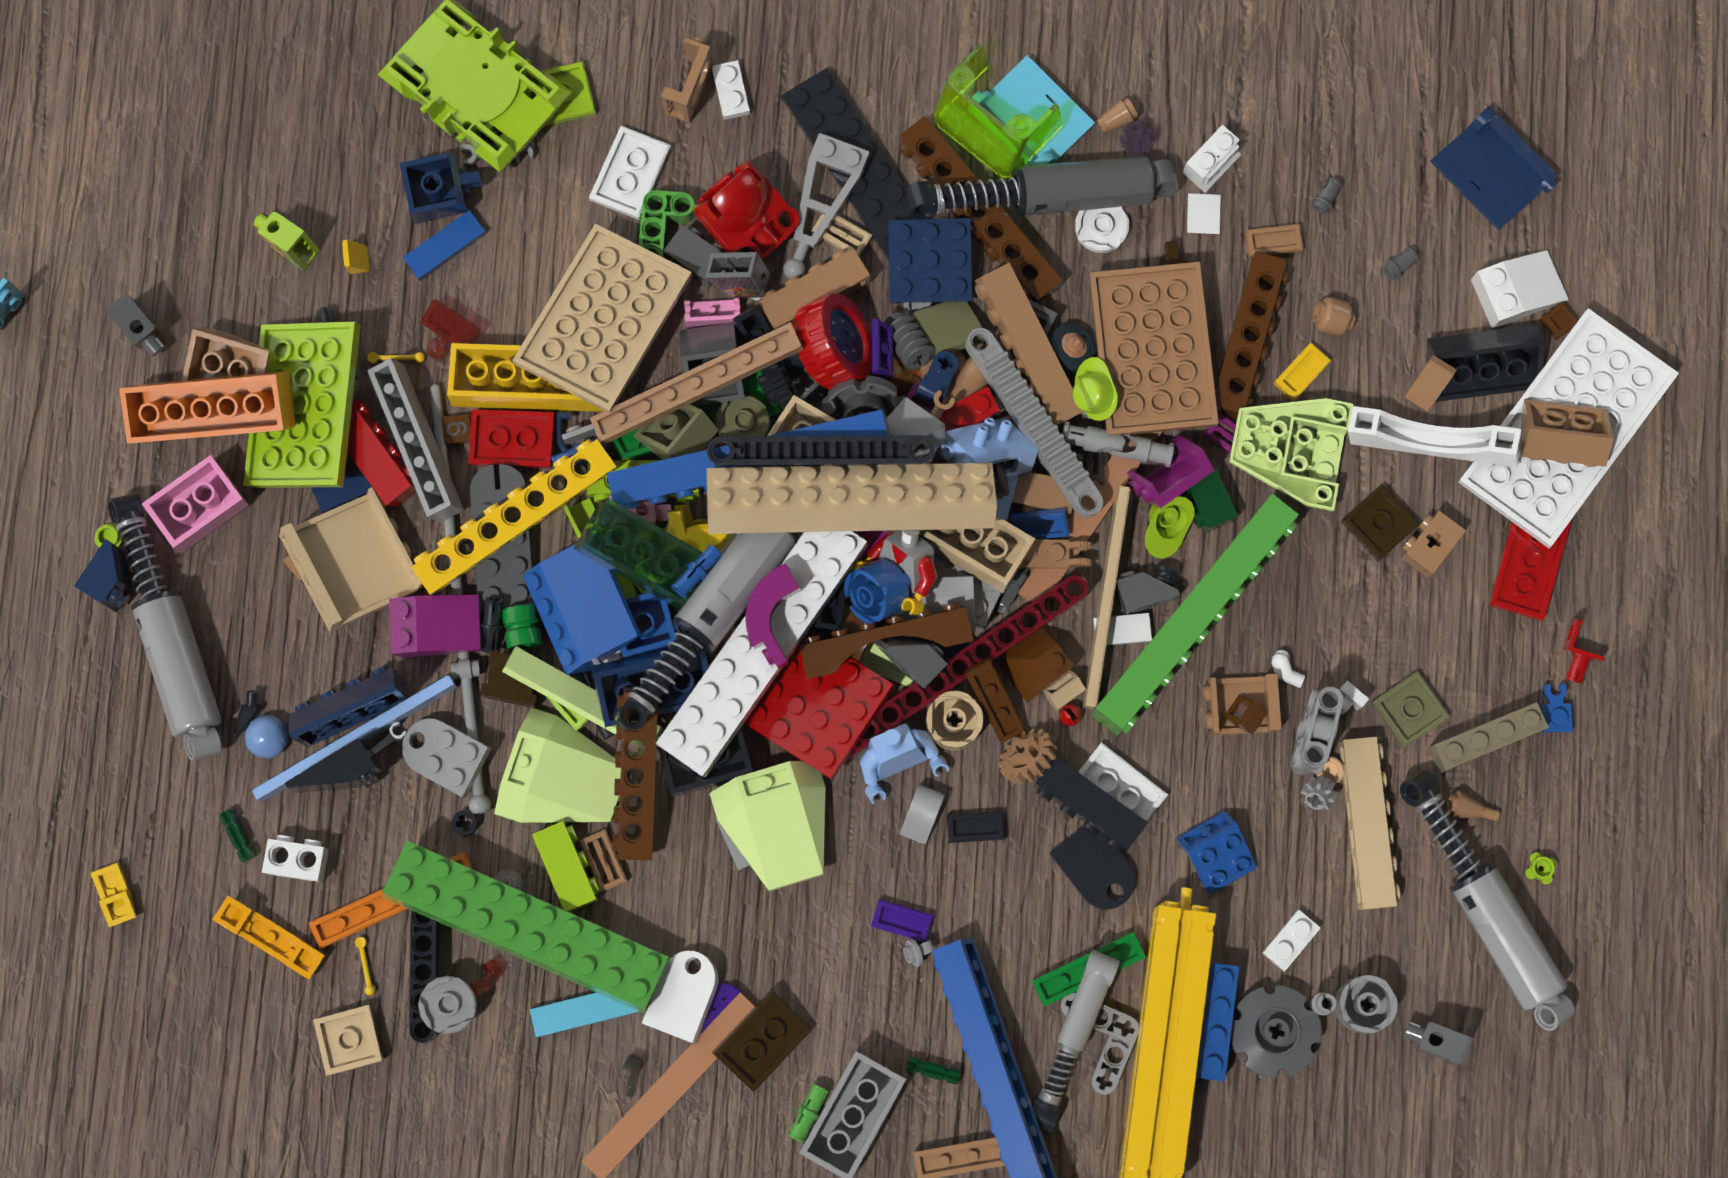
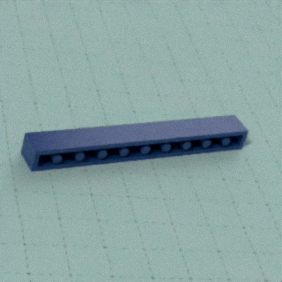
M879 410L770 436L890 435L885 411ZM728 445L714 449V454L718 459H725L730 452ZM707 450L609 472L607 477L613 505L622 507L623 511L639 508V502L649 500L650 505L666 502V496L677 494V498L693 496V490L704 488V491L707 492V468L791 467L792 465L722 466L711 462L707 456Z
M974 938L960 939L933 950L935 968L940 973L944 985V994L950 1002L954 1023L959 1028L963 1049L968 1054L972 1066V1076L978 1083L981 1092V1102L984 1108L987 1109L991 1121V1131L997 1138L1001 1150L1000 1157L1007 1167L1010 1178H1057Z

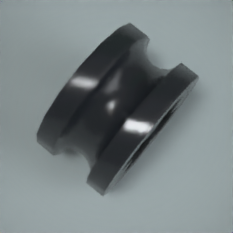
M1155 566L1154 571H1156V575L1152 577L1175 587L1174 578H1177L1179 573L1167 567Z
M467 810L457 812L451 821L453 830L464 837L474 834L478 828L477 817ZM463 816L468 820L472 819V825H469L470 829L467 831L462 827H458V822H462L460 818Z

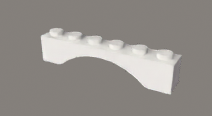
M1353 406L1348 428L1350 444L1510 467L1518 466L1522 445V431L1518 428L1496 425L1475 428L1434 426L1406 420L1382 410Z

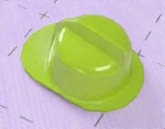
M1091 357L1086 359L1076 372L1073 399L1077 407L1084 411L1088 417L1098 421L1110 418L1115 412L1118 405V393L1106 363L1100 358Z
M1178 496L1161 509L1154 504L1150 508V524L1145 535V546L1148 552L1155 558L1163 559L1170 557L1182 544L1194 518V506L1189 499Z

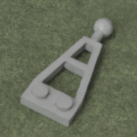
M819 133L808 161L798 213L800 220L794 234V240L799 244L793 258L787 260L783 267L787 278L791 279L796 276L801 278L804 275L805 265L803 261L808 248L812 247L815 249L853 192L862 177L871 155L870 151ZM818 164L850 175L831 206L811 199ZM809 209L825 215L811 237L804 234Z

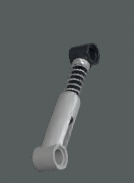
M1092 950L1087 961L1082 980L1057 1039L1060 1042L1058 1046L1060 1050L1059 1052L1056 1051L1058 1055L1056 1059H1053L1055 1061L1054 1065L1050 1066L1052 1068L1050 1074L1047 1073L1049 1077L1047 1081H1044L1046 1083L1045 1088H1041L1039 1096L1034 1097L1031 1103L1040 1130L1052 1134L1061 1111L1059 1103L1062 1098L1060 1095L1064 1094L1062 1089L1067 1086L1066 1080L1070 1079L1068 1074L1073 1072L1071 1066L1075 1065L1074 1059L1078 1058L1079 1051L1083 1052L1108 988L1111 986L1119 966V960Z

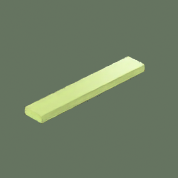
M518 647L514 648L502 672L616 734V725L604 726L596 690ZM657 725V740L663 730L659 725ZM639 740L630 742L641 749L644 747V744Z

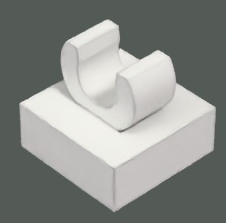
M1346 681L1339 688L1343 695L1342 715L1351 706L1358 711L1369 700L1349 681Z

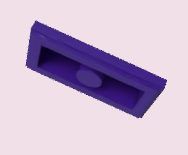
M872 319V372L875 377L889 380L893 377L892 327L878 319Z

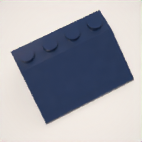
M387 666L378 668L372 672L373 676L362 680V678L354 679L346 684L347 688L337 692L336 689L330 690L322 694L319 701L312 704L310 701L297 705L295 712L289 714L290 737L308 748L372 719L405 701L409 697L397 670L393 667L388 669Z

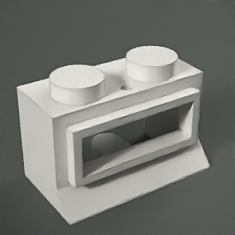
M1222 125L1189 159L1183 174L1206 193L1241 156L1238 151L1240 139Z

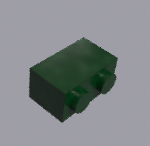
M1215 466L1212 473L1182 493V497H1186L1192 502L1195 512L1193 521L1198 529L1202 528L1204 534L1230 524L1238 517Z

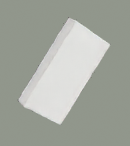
M1149 613L1111 616L1106 646L1151 642ZM1093 618L1094 630H1095V625H1096V619H1097V618Z

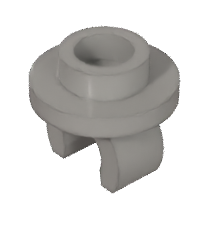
M910 939L905 943L903 954L909 964L912 963L913 966L919 967L923 964L922 956L930 954L934 948L931 941L918 945L913 939Z

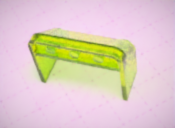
M979 43L949 74L933 115L936 125L998 176L1009 178L1014 167H1023L1063 127L1059 105L1054 103L1037 122L1028 115L1018 114L1004 124L970 97L968 93L974 88L976 79L989 67L984 46Z

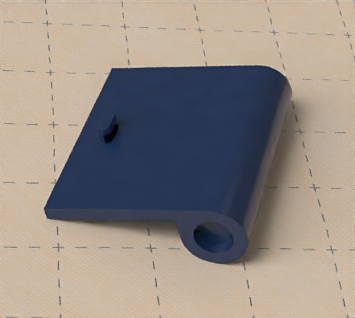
M1491 106L1483 110L1467 129L1430 161L1498 231L1542 191L1548 194L1559 183L1556 180L1559 174Z

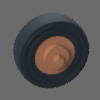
M1063 324L1057 327L1048 338L1065 372L1076 373L1079 366L1086 359L1095 357V342L1089 332L1079 325Z

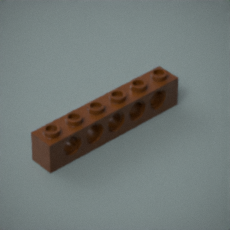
M1255 251L1252 257L1215 386L1217 414L1221 413L1224 416L1237 419L1239 408L1251 407L1253 398L1249 397L1251 387L1256 388L1261 372L1256 371L1259 361H1264L1268 346L1263 345L1266 336L1270 337L1275 321L1270 319L1273 310L1278 311L1282 295H1279L1278 291L1280 285L1285 286L1289 275V270L1285 269L1286 259ZM1265 280L1270 283L1272 289L1263 290L1259 287L1258 282ZM1260 306L1264 310V315L1257 316L1253 314L1251 307ZM1251 331L1255 333L1257 340L1253 342L1248 341L1244 337V332ZM1236 358H1247L1250 366L1241 367L1238 365ZM1237 382L1242 386L1243 391L1234 393L1229 388V384Z
M623 687V695L617 696V710L629 699L628 694L633 692L634 687ZM658 701L653 706L655 712L648 715L645 724L638 730L625 732L616 724V740H621V751H616L615 768H620V779L615 778L614 796H619V806H614L613 823H619L618 834H613L612 851H618V860H652ZM627 709L624 713V718L628 723L634 724L629 720V717L635 711ZM633 740H639L644 744V747L640 751L634 752L628 748V745ZM632 768H639L643 774L638 779H631L627 776V772ZM630 796H638L642 802L636 807H631L626 803V800ZM632 823L641 827L640 831L636 834L627 833L625 828Z

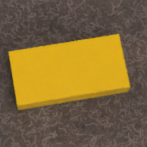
M1310 342L1277 378L1274 385L1294 402L1331 362V359Z

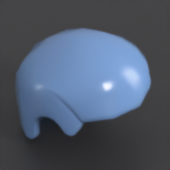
M261 715L252 720L245 732V742L248 750L258 758L271 759L281 754L288 743L285 722L275 715Z

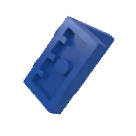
M1225 811L1176 837L1180 848L1191 859L1201 883L1209 895L1255 870L1257 867L1237 823Z

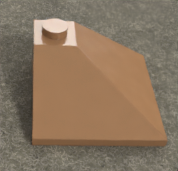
M207 326L194 328L191 333L182 381L266 373L271 351L224 331Z

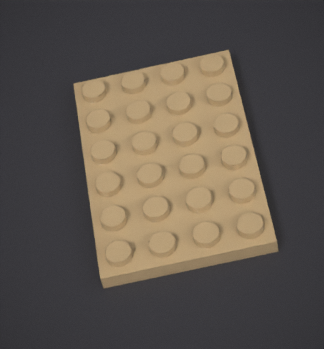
M595 224L513 359L514 365L604 411L611 412L692 277V272Z

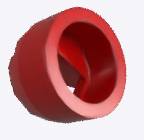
M1075 704L1063 706L1059 713L1061 723L1067 727L1076 726L1082 718L1081 709ZM1069 708L1077 719L1075 721L1065 711Z

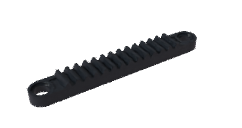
M923 435L720 436L712 439L707 446V456L710 461L722 466L922 465L932 461L936 454L934 442ZM922 441L928 444L930 450L925 458L915 456L913 448L916 443ZM719 443H725L729 447L730 452L725 459H718L714 454V449Z

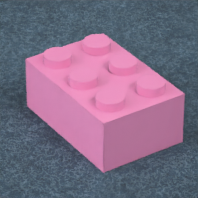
M212 455L142 503L168 542L180 554L249 506L222 466Z

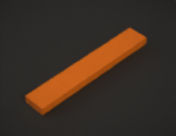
M466 852L449 858L473 869ZM383 889L311 921L309 925L319 949H323L404 912L408 908L383 898Z

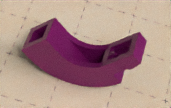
M786 563L769 572L757 584L749 598L745 617L746 630L752 647L757 649L765 645L766 648L762 650V653L769 665L775 663L778 669L789 663L773 635L772 617L776 608L783 601L801 591Z

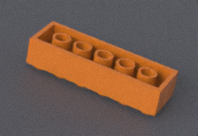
M289 371L138 384L119 388L127 444L281 431L296 426Z

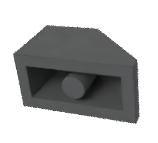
M1129 571L1119 575L1120 579L1116 580L1115 589L1124 615L1134 614L1175 601L1180 596L1179 590L1144 572L1136 574L1135 571Z

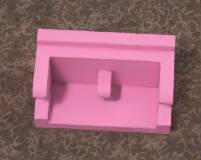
M739 297L720 300H684L686 329L731 323L734 317L741 314Z

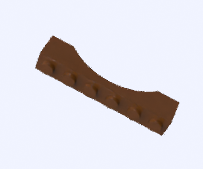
M954 602L943 605L942 611L934 613L931 612V608L924 609L922 613L908 619H904L903 615L887 618V624L876 626V622L864 623L859 625L860 630L849 632L848 628L831 631V637L822 639L820 634L805 637V643H800L799 647L806 677L810 679L835 673L841 664L855 651L871 642L887 637H921L937 642L945 647L974 641L967 609L965 606L959 607V603Z

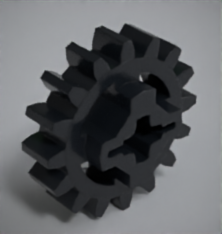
M773 364L760 370L761 375L758 376V383L769 404L777 403L783 412L793 394H795L794 390L796 389L785 367Z

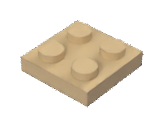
M371 1005L313 1020L326 1076L384 1061Z

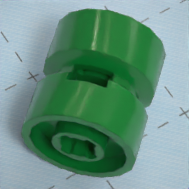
M518 605L502 610L504 627L509 629L505 633L508 650L513 651L515 647L525 650L543 645L541 629L535 626L539 621L536 605Z

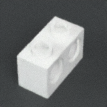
M277 835L276 840L268 839L262 873L323 883L329 849L321 847V841L305 839L304 844L293 843L294 837ZM285 848L288 851V859L284 863L279 864L276 860V854L280 849ZM313 852L316 855V863L314 866L307 868L304 865V857L308 853Z

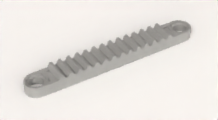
M985 328L972 330L965 341V348L1022 434L1039 449L1037 456L1074 511L1083 518L1094 517L1103 506V498L1090 479L1089 472L1083 469L1082 462L1077 460L1076 453L1071 451L1070 444L1065 442L1064 435L1058 432L1057 425L1052 423L1051 416L1046 414L1045 407L1039 404L1038 397L1033 395L1032 388L1027 386L1026 379L1021 377V372L1015 368L1014 362L1009 359L1008 353L1002 349L993 334ZM973 338H984L987 342V347L983 350L977 349L973 345ZM1082 497H1091L1095 502L1094 509H1085L1081 504Z

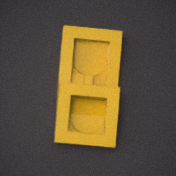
M120 862L90 873L101 900L99 903L109 927L137 917Z

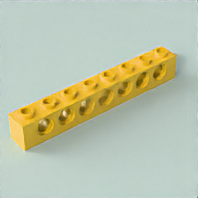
M590 439L586 440L576 447L578 452L570 458L564 455L553 463L555 467L547 474L543 470L530 479L532 484L524 490L518 487L507 495L508 501L500 506L496 502L483 511L486 516L477 522L474 518L460 527L462 532L453 538L450 534L437 543L439 548L432 553L426 550L414 559L416 564L411 566V568L429 594L433 596L607 476V473L615 471L617 469L616 465L597 439L593 442ZM580 460L590 463V471L585 475H579L575 472V464ZM557 476H563L567 479V486L562 491H556L552 488V480ZM533 492H540L544 495V502L538 507H533L529 504V496ZM510 508H518L521 512L520 519L515 523H510L505 518V514ZM490 523L495 524L498 529L497 535L492 539L484 538L482 534L483 527ZM466 539L472 540L474 543V550L469 555H463L459 550L460 543ZM442 555L448 556L451 560L449 569L445 571H440L436 567V560Z

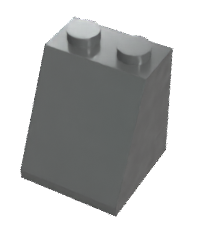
M734 322L680 330L681 361L684 373L738 348ZM741 379L690 405L700 406L745 399L743 381Z

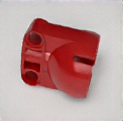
M745 161L735 168V174L729 172L712 185L698 199V202L693 205L692 209L695 216L726 253H740L741 249L745 248L748 252H757L760 258L764 259L796 229L800 219L798 212L794 208L789 207L758 167L749 161ZM782 212L786 213L789 218L786 227L782 226L779 222Z

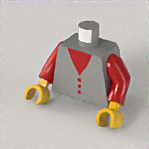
M920 530L891 531L876 542L867 553L869 557L866 560L856 562L852 571L880 558H886L894 563L901 572H905L909 576L911 586L908 589L909 593L914 596V598H905L901 609L903 611L911 609L910 615H918L924 610L923 597H927L937 579V571L934 565V549L932 545L919 537Z

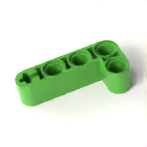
M658 190L648 192L644 196L642 203L639 246L665 258L663 250L666 248L668 223L686 224L695 218L692 209L694 205L692 196L684 192ZM653 202L663 204L662 208L658 211L649 209V206ZM680 204H688L690 206V209L684 213L676 210ZM651 228L661 230L660 234L656 237H649L647 232Z

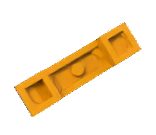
M229 895L212 919L309 980L325 957L323 953Z

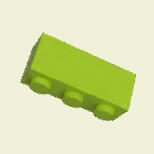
M561 821L532 834L563 910L572 913L599 901L596 895L600 893L599 886L594 877L589 879L585 869L589 867V863L583 851L578 853L574 843L578 841V837L573 826L567 827V824Z

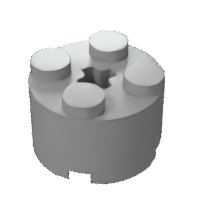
M1364 975L1351 978L1341 985L1335 997L1337 1019L1347 1029L1356 1033L1379 1032L1394 1020L1397 1013L1398 1003L1393 990L1385 980L1377 976ZM1367 997V1003L1371 1004V1009L1363 1011L1364 1007L1360 1005V1002Z

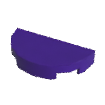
M718 984L701 1032L742 992L733 985Z

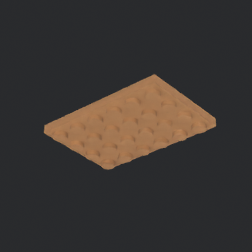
M1200 262L1090 272L1089 278L1098 358L1102 359L1109 368L1118 393L1116 410L1110 418L1105 419L1107 436L1218 426Z

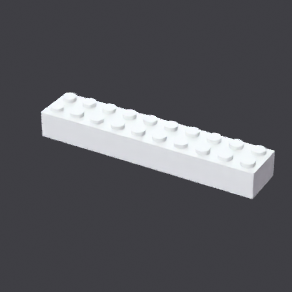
M804 532L781 564L786 563L801 590L799 593L783 601L776 608L772 617L773 635L787 661L868 547L867 541L854 532ZM745 617L656 742L658 746L705 778L783 668L778 669L775 663L769 665L762 653V650L766 648L765 645L757 649L752 647L746 630Z

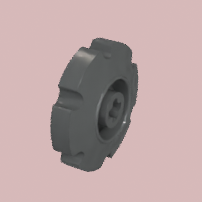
M867 376L866 380L862 382L854 378L836 384L828 392L829 403H823L821 411L835 420L883 410L887 419L905 396H897V387L883 378Z
M1279 985L1274 986L1272 993L1268 994L1261 987L1249 992L1237 1003L1235 1009L1238 1010L1240 1015L1237 1020L1232 1021L1230 1045L1235 1054L1240 1052L1245 1054L1246 1060L1243 1065L1247 1069L1258 1075L1276 1078L1277 1072L1282 1069L1287 1076H1291L1306 1068L1314 1059L1315 1054L1311 1051V1045L1321 1042V1022L1318 1014L1313 1010L1308 1011L1305 1009L1304 1003L1307 998L1303 994L1292 988ZM1278 1025V1031L1281 1032V1036L1271 1038L1272 1033L1268 1031L1269 1027Z

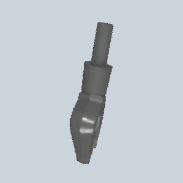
M1021 569L1016 572L1011 583L1001 596L998 607L999 613L1003 614L1006 608H1009L1027 579L1026 574L1029 569Z

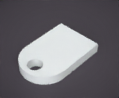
M683 951L671 957L661 973L642 1024L696 1044L718 987V972L714 963L707 956L695 951ZM694 959H699L701 962L700 971L696 974H691L688 969L689 963Z

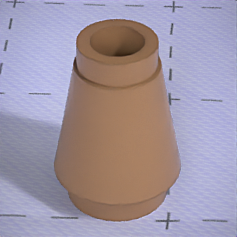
M1126 98L1123 101L1121 99L1118 100L1096 121L1105 134L1108 131L1110 132L1133 123V119L1137 118L1138 114L1131 101Z

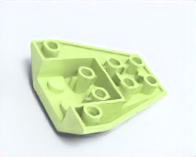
M1324 398L1239 408L1229 463L1305 506L1334 511L1339 484L1336 483L1344 436L1348 432L1353 404Z
M531 708L516 737L500 784L494 814L520 823H559L561 821L565 823L611 822L614 806L617 805L619 796H614L615 778L620 779V768H615V758L579 731H575L563 719L556 715Z
M789 761L735 777L709 793L718 822L768 891L823 875L825 784L820 772L803 761Z

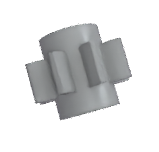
M1323 775L1317 778L1310 776L1308 782L1304 784L1301 793L1306 795L1304 803L1315 810L1323 808L1329 810L1338 796V792L1333 791L1335 783Z

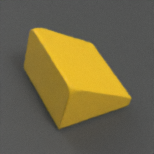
M343 240L344 266L350 274L368 272L370 270L368 247L354 241Z

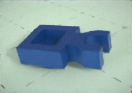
M1551 684L1543 686V694L1548 704L1541 705V712L1549 728L1542 731V733H1570L1573 731L1571 703L1564 704L1563 700L1567 693L1566 684L1558 686V695L1551 693Z

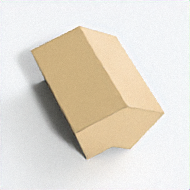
M1070 670L1043 690L1046 695V699L1057 712L1086 689L1079 677Z

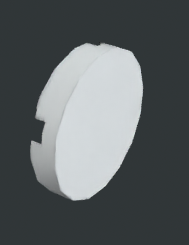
M1122 207L1082 210L1078 212L1075 219V233L1078 241L1086 249L1096 253H1107L1116 250L1124 243L1129 231V219L1122 210Z

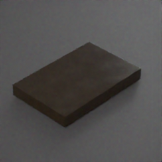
M770 990L712 1053L750 1090L755 1092L813 1029L780 997Z

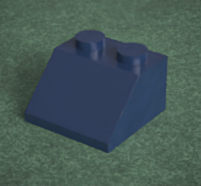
M105 539L74 587L114 612H117L119 608L122 609L129 601V593L132 590L125 552Z

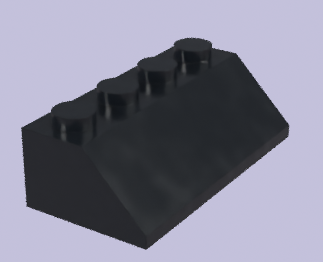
M1536 325L1427 338L1426 363L1434 355L1456 369L1455 374L1435 402L1527 390L1543 369L1545 341Z

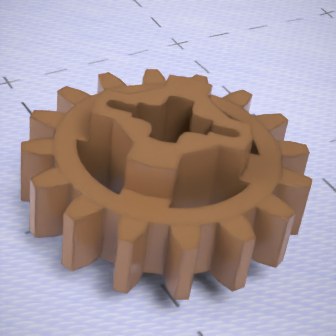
M1033 728L1029 734L1023 731L1020 738L1013 737L1011 745L1004 747L1007 750L1006 753L1000 754L999 757L1003 760L998 763V766L1001 768L1000 772L1012 784L1019 782L1020 785H1024L1026 779L1033 782L1034 776H1043L1044 768L1051 767L1048 762L1056 758L1053 753L1057 750L1054 744L1055 741L1043 729L1037 732Z

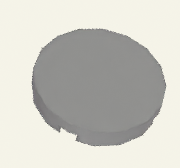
M445 976L436 978L427 984L421 993L418 1006L420 1016L426 1026L435 1032L451 1034L459 1032L469 1025L475 1015L477 1004L475 994L467 983L459 978Z

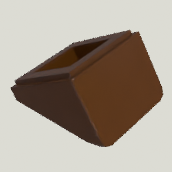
M1238 695L1224 715V718L1253 735L1266 717L1267 711L1258 702Z

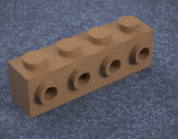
M854 248L848 251L843 249L832 256L833 260L824 265L823 263L814 265L808 270L809 273L801 278L799 276L791 278L785 283V287L777 292L771 290L765 293L761 298L762 300L758 302L759 309L772 331L790 322L793 324L794 316L798 309L812 300L831 293L841 294L846 297L870 283V274Z

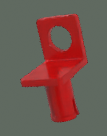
M1572 619L1563 649L1571 651V654L1574 656L1565 679L1583 684L1589 661H1593V659L1604 661L1605 657L1573 647L1582 620Z

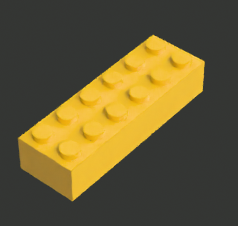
M451 343L447 396L452 407L604 411L514 365L513 359L520 349V345Z

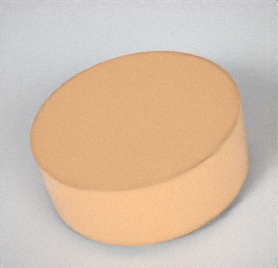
M1329 756L1321 774H1315L1316 778L1323 775L1336 784L1344 775L1342 762L1335 757Z

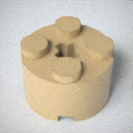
M960 691L945 692L936 698L930 705L926 717V729L934 743L950 751L962 750L972 745L978 738L983 725V713L978 703L967 693ZM952 715H957V720H962V723H958L957 727H952V724L947 722V720L951 719Z

